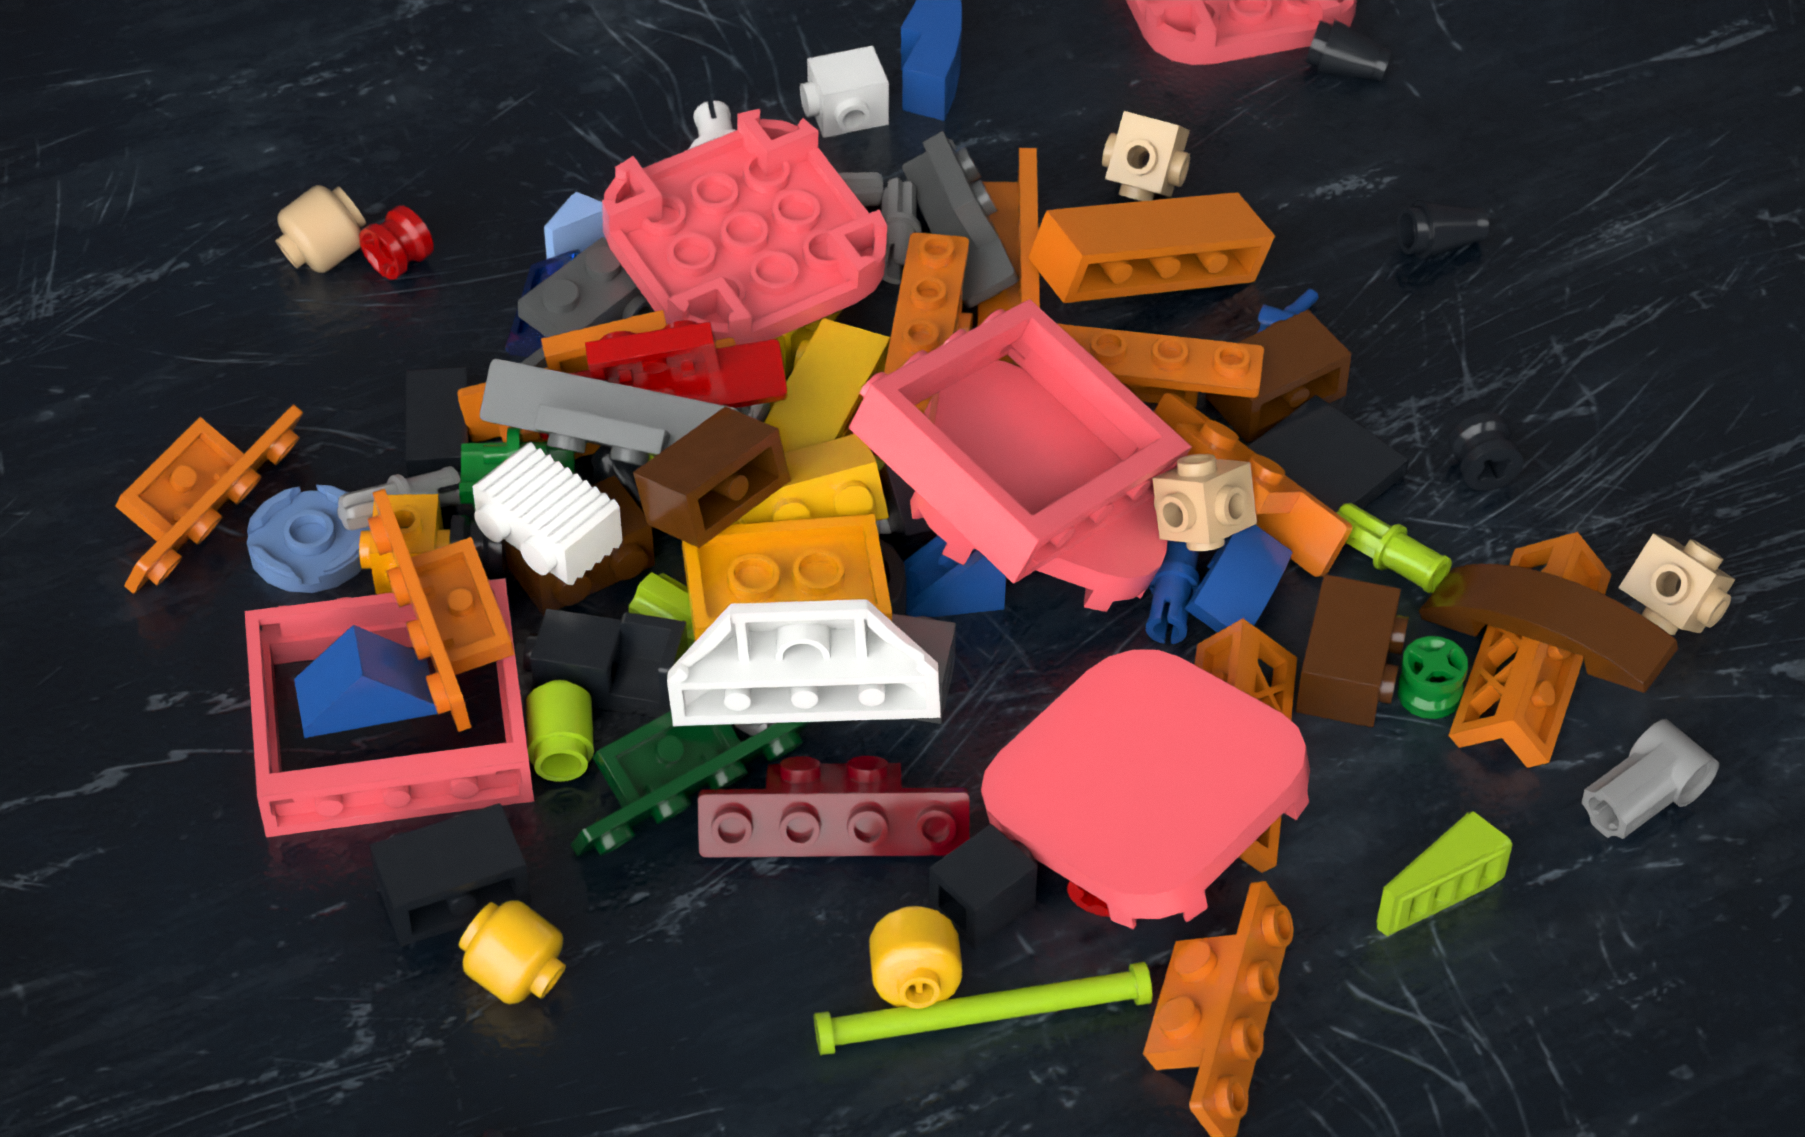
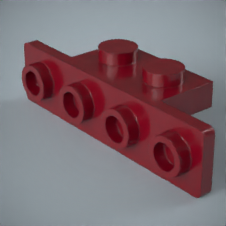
M859 756L850 759L847 763L820 764L819 760L812 757H790L782 760L780 764H768L766 789L701 790L698 795L699 853L703 857L948 855L969 840L970 798L969 791L966 788H901V763H888L885 759L877 756Z

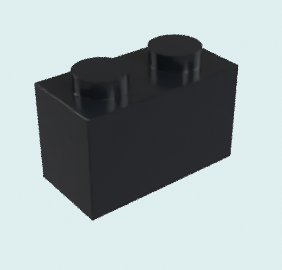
M501 803L479 810H467L451 819L413 831H401L390 836L388 839L369 844L376 884L401 947L470 925L479 912L490 902L501 906L507 901L518 900L527 906L531 905L527 865Z

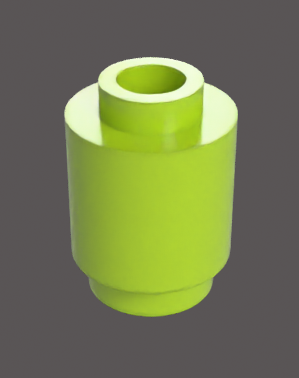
M565 680L547 682L534 689L526 699L528 757L534 765L536 773L542 778L556 782L576 779L587 770L588 762L594 754L591 696L584 688Z

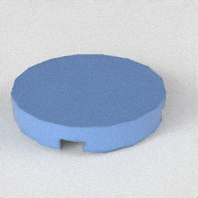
M316 485L317 491L301 492L300 486L283 490L264 501L251 516L247 528V547L253 569L268 584L288 592L315 593L336 588L358 575L362 570L359 556L361 530H370V528L365 527L354 531L347 530L342 520L339 519L337 514L339 497L349 492L329 485Z

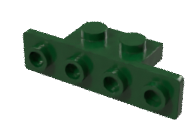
M671 711L599 749L593 756L594 761L622 808L582 830L571 843L573 850L577 856L594 847L600 856L610 853L635 837L631 827L653 816L656 823L661 824L690 807L692 802L688 795L708 784L711 789H725L748 774L744 764L764 754L770 763L788 754L803 743L799 733L810 722L776 723L743 742L739 740L730 724L673 726Z

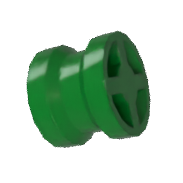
M1426 636L1410 643L1403 653L1402 674L1399 677L1397 695L1402 706L1411 714L1425 719L1447 717L1456 711L1463 696V682L1468 670V658L1463 649L1454 641L1438 636Z

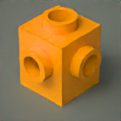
M439 494L388 495L410 557L450 544V529H444ZM375 501L373 506L372 517L378 515ZM361 530L359 540L361 568L372 570L376 594L393 593L386 570L397 567L392 552L380 556L371 531Z

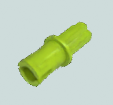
M1352 503L1343 504L1338 512H1336L1352 525V532L1345 543L1373 559V566L1378 570L1383 571L1389 568L1422 587L1429 594L1430 592L1433 593L1448 575L1452 564L1451 558L1445 555L1442 556L1409 537L1405 526L1401 524L1390 526Z

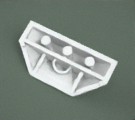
M867 599L730 604L672 666L667 676L673 726L941 718L938 663Z

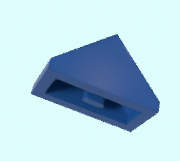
M937 536L904 561L906 574V614L909 616L931 618L1005 609L1006 576L976 549L972 550L966 563L962 565L942 555L947 543L940 536Z
M352 625L294 678L304 738L438 714L425 676L430 675L427 658L418 661L413 649Z

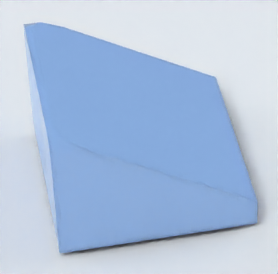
M575 192L544 226L547 264L550 271L556 272L601 237L605 238L601 201Z

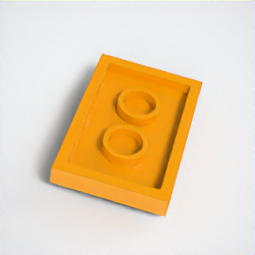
M875 514L730 525L700 548L682 540L695 642L730 604L867 599L892 621V608Z

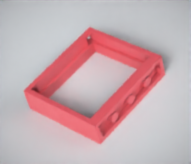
M1030 299L1008 311H1004L1001 308L994 311L980 326L969 332L964 329L956 331L942 346L929 353L925 350L918 351L903 367L888 375L883 371L874 375L859 392L864 399L849 426V429L1013 584L1153 498L1154 487L1152 478L1176 468L1177 460L1187 456L1191 449V446ZM1005 355H1009L1123 461L1034 515H1031L914 405Z
M505 578L488 580L514 649ZM393 593L354 598L343 597L330 601L245 611L257 798L266 837L482 809L498 803L505 806L534 802L515 655L496 661L506 743L282 772L274 665L315 660L352 625H356L408 648L413 647L406 623L415 620L416 617L411 604L398 607Z

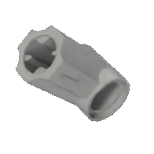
M1663 719L1654 723L1641 735L1631 749L1627 759L1584 790L1581 803L1590 816L1591 824L1607 838L1618 836L1624 839L1672 802H1675L1679 807H1683L1697 799L1714 779L1719 769V762L1669 720Z

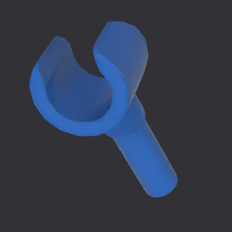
M1308 289L1284 310L1263 305L1258 315V321L1261 322L1258 332L1265 330L1276 321L1286 320L1309 309L1318 300L1316 291Z

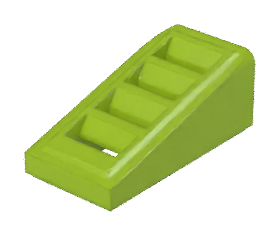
M1474 811L1470 814L1467 813L1384 886L1376 922L1377 929L1384 935L1389 936L1494 885L1505 877L1512 849L1511 840Z

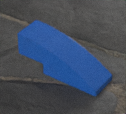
M916 0L901 27L903 111L945 121L955 98L960 77L961 0Z

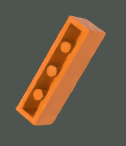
M1238 192L1046 210L1028 258L1063 303L1252 283L1255 282L1275 235Z

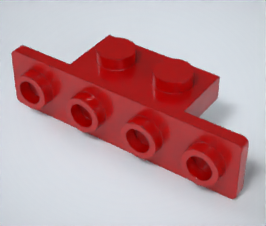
M681 320L666 325L662 330L638 334L630 331L608 333L600 340L585 342L589 370L568 373L732 408L783 401L788 397L781 348L778 340L770 339L717 348L711 322L697 323L690 320ZM539 433L543 440H548V434Z

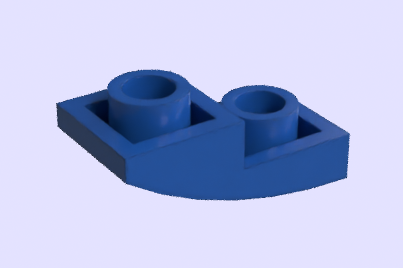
M1256 524L1224 539L1225 545L1218 548L1207 565L1209 568L1208 573L1185 607V610L1217 633L1242 618L1253 626L1256 624L1276 589L1293 551Z

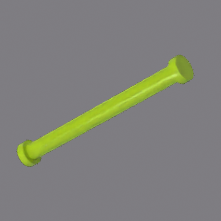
M1139 962L1130 964L1129 971L948 999L935 1002L929 1007L920 1009L903 1006L830 1018L829 1011L814 1013L815 1033L820 1055L835 1053V1046L1130 999H1134L1136 1005L1152 1003V985L1146 963Z

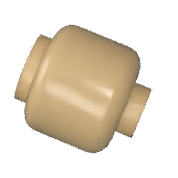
M316 185L279 212L278 223L283 235L275 241L296 269L306 263L314 271L326 273L361 247L359 234L361 232L360 229L366 225V221L355 204L340 187L331 191L322 185Z

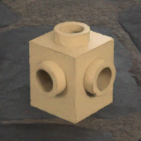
M1124 111L1118 134L1111 133L1104 148L1102 166L1108 168L1105 179L1121 183L1118 195L1128 198L1150 201L1153 200L1155 193L1171 197L1174 186L1181 187L1188 172L1190 154L1184 152L1190 130L1179 125ZM1149 153V162L1143 167V158Z
M1195 454L1178 459L1176 468L1152 478L1154 507L1157 514L1159 539L1186 542L1187 549L1191 551H1208L1224 546V538L1257 524L1250 462L1216 459L1214 455Z
M1653 534L1619 588L1647 606L1641 615L1661 627L1667 633L1675 635L1679 628L1681 630L1701 633L1705 626L1708 628L1714 626L1726 612L1731 601V596L1727 592L1735 579L1718 568L1724 559L1701 543L1690 539L1686 546H1683L1672 538Z

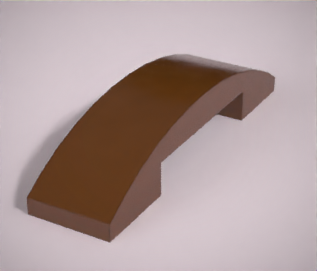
M1471 564L1452 568L1419 609L1422 620L1474 637L1487 624L1582 655L1587 674L1643 693L1648 690L1678 650L1677 639L1622 603L1576 582L1518 566Z

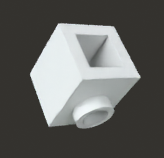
M873 46L807 59L808 82L800 84L801 102L805 115L807 117L815 116L823 138L889 125V82Z

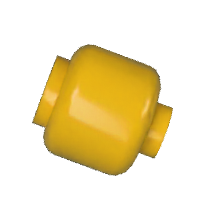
M518 900L507 901L501 906L490 902L474 918L459 942V947L465 951L463 957L464 972L507 1004L519 1003L531 993L542 999L554 987L566 968V965L557 959L563 946L562 932Z
M910 906L888 913L876 923L869 938L873 985L882 999L895 1007L908 1006L920 1009L929 1007L935 1002L947 1000L955 994L962 980V961L958 933L949 918L937 910L921 906Z

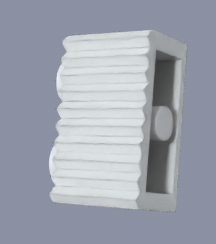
M532 442L524 445L472 486L476 509L474 517L483 534L494 542L506 540L521 551L524 560L535 572L541 575L551 572L568 585H574L577 577L582 578L586 570H592L595 563H601L604 555L610 556L613 548H619L623 541L620 506L616 500H610L607 494L600 493L596 486L591 487L587 480L582 481L578 474H573L568 467L564 468L560 461L555 462L550 454L545 455L541 448L536 449Z

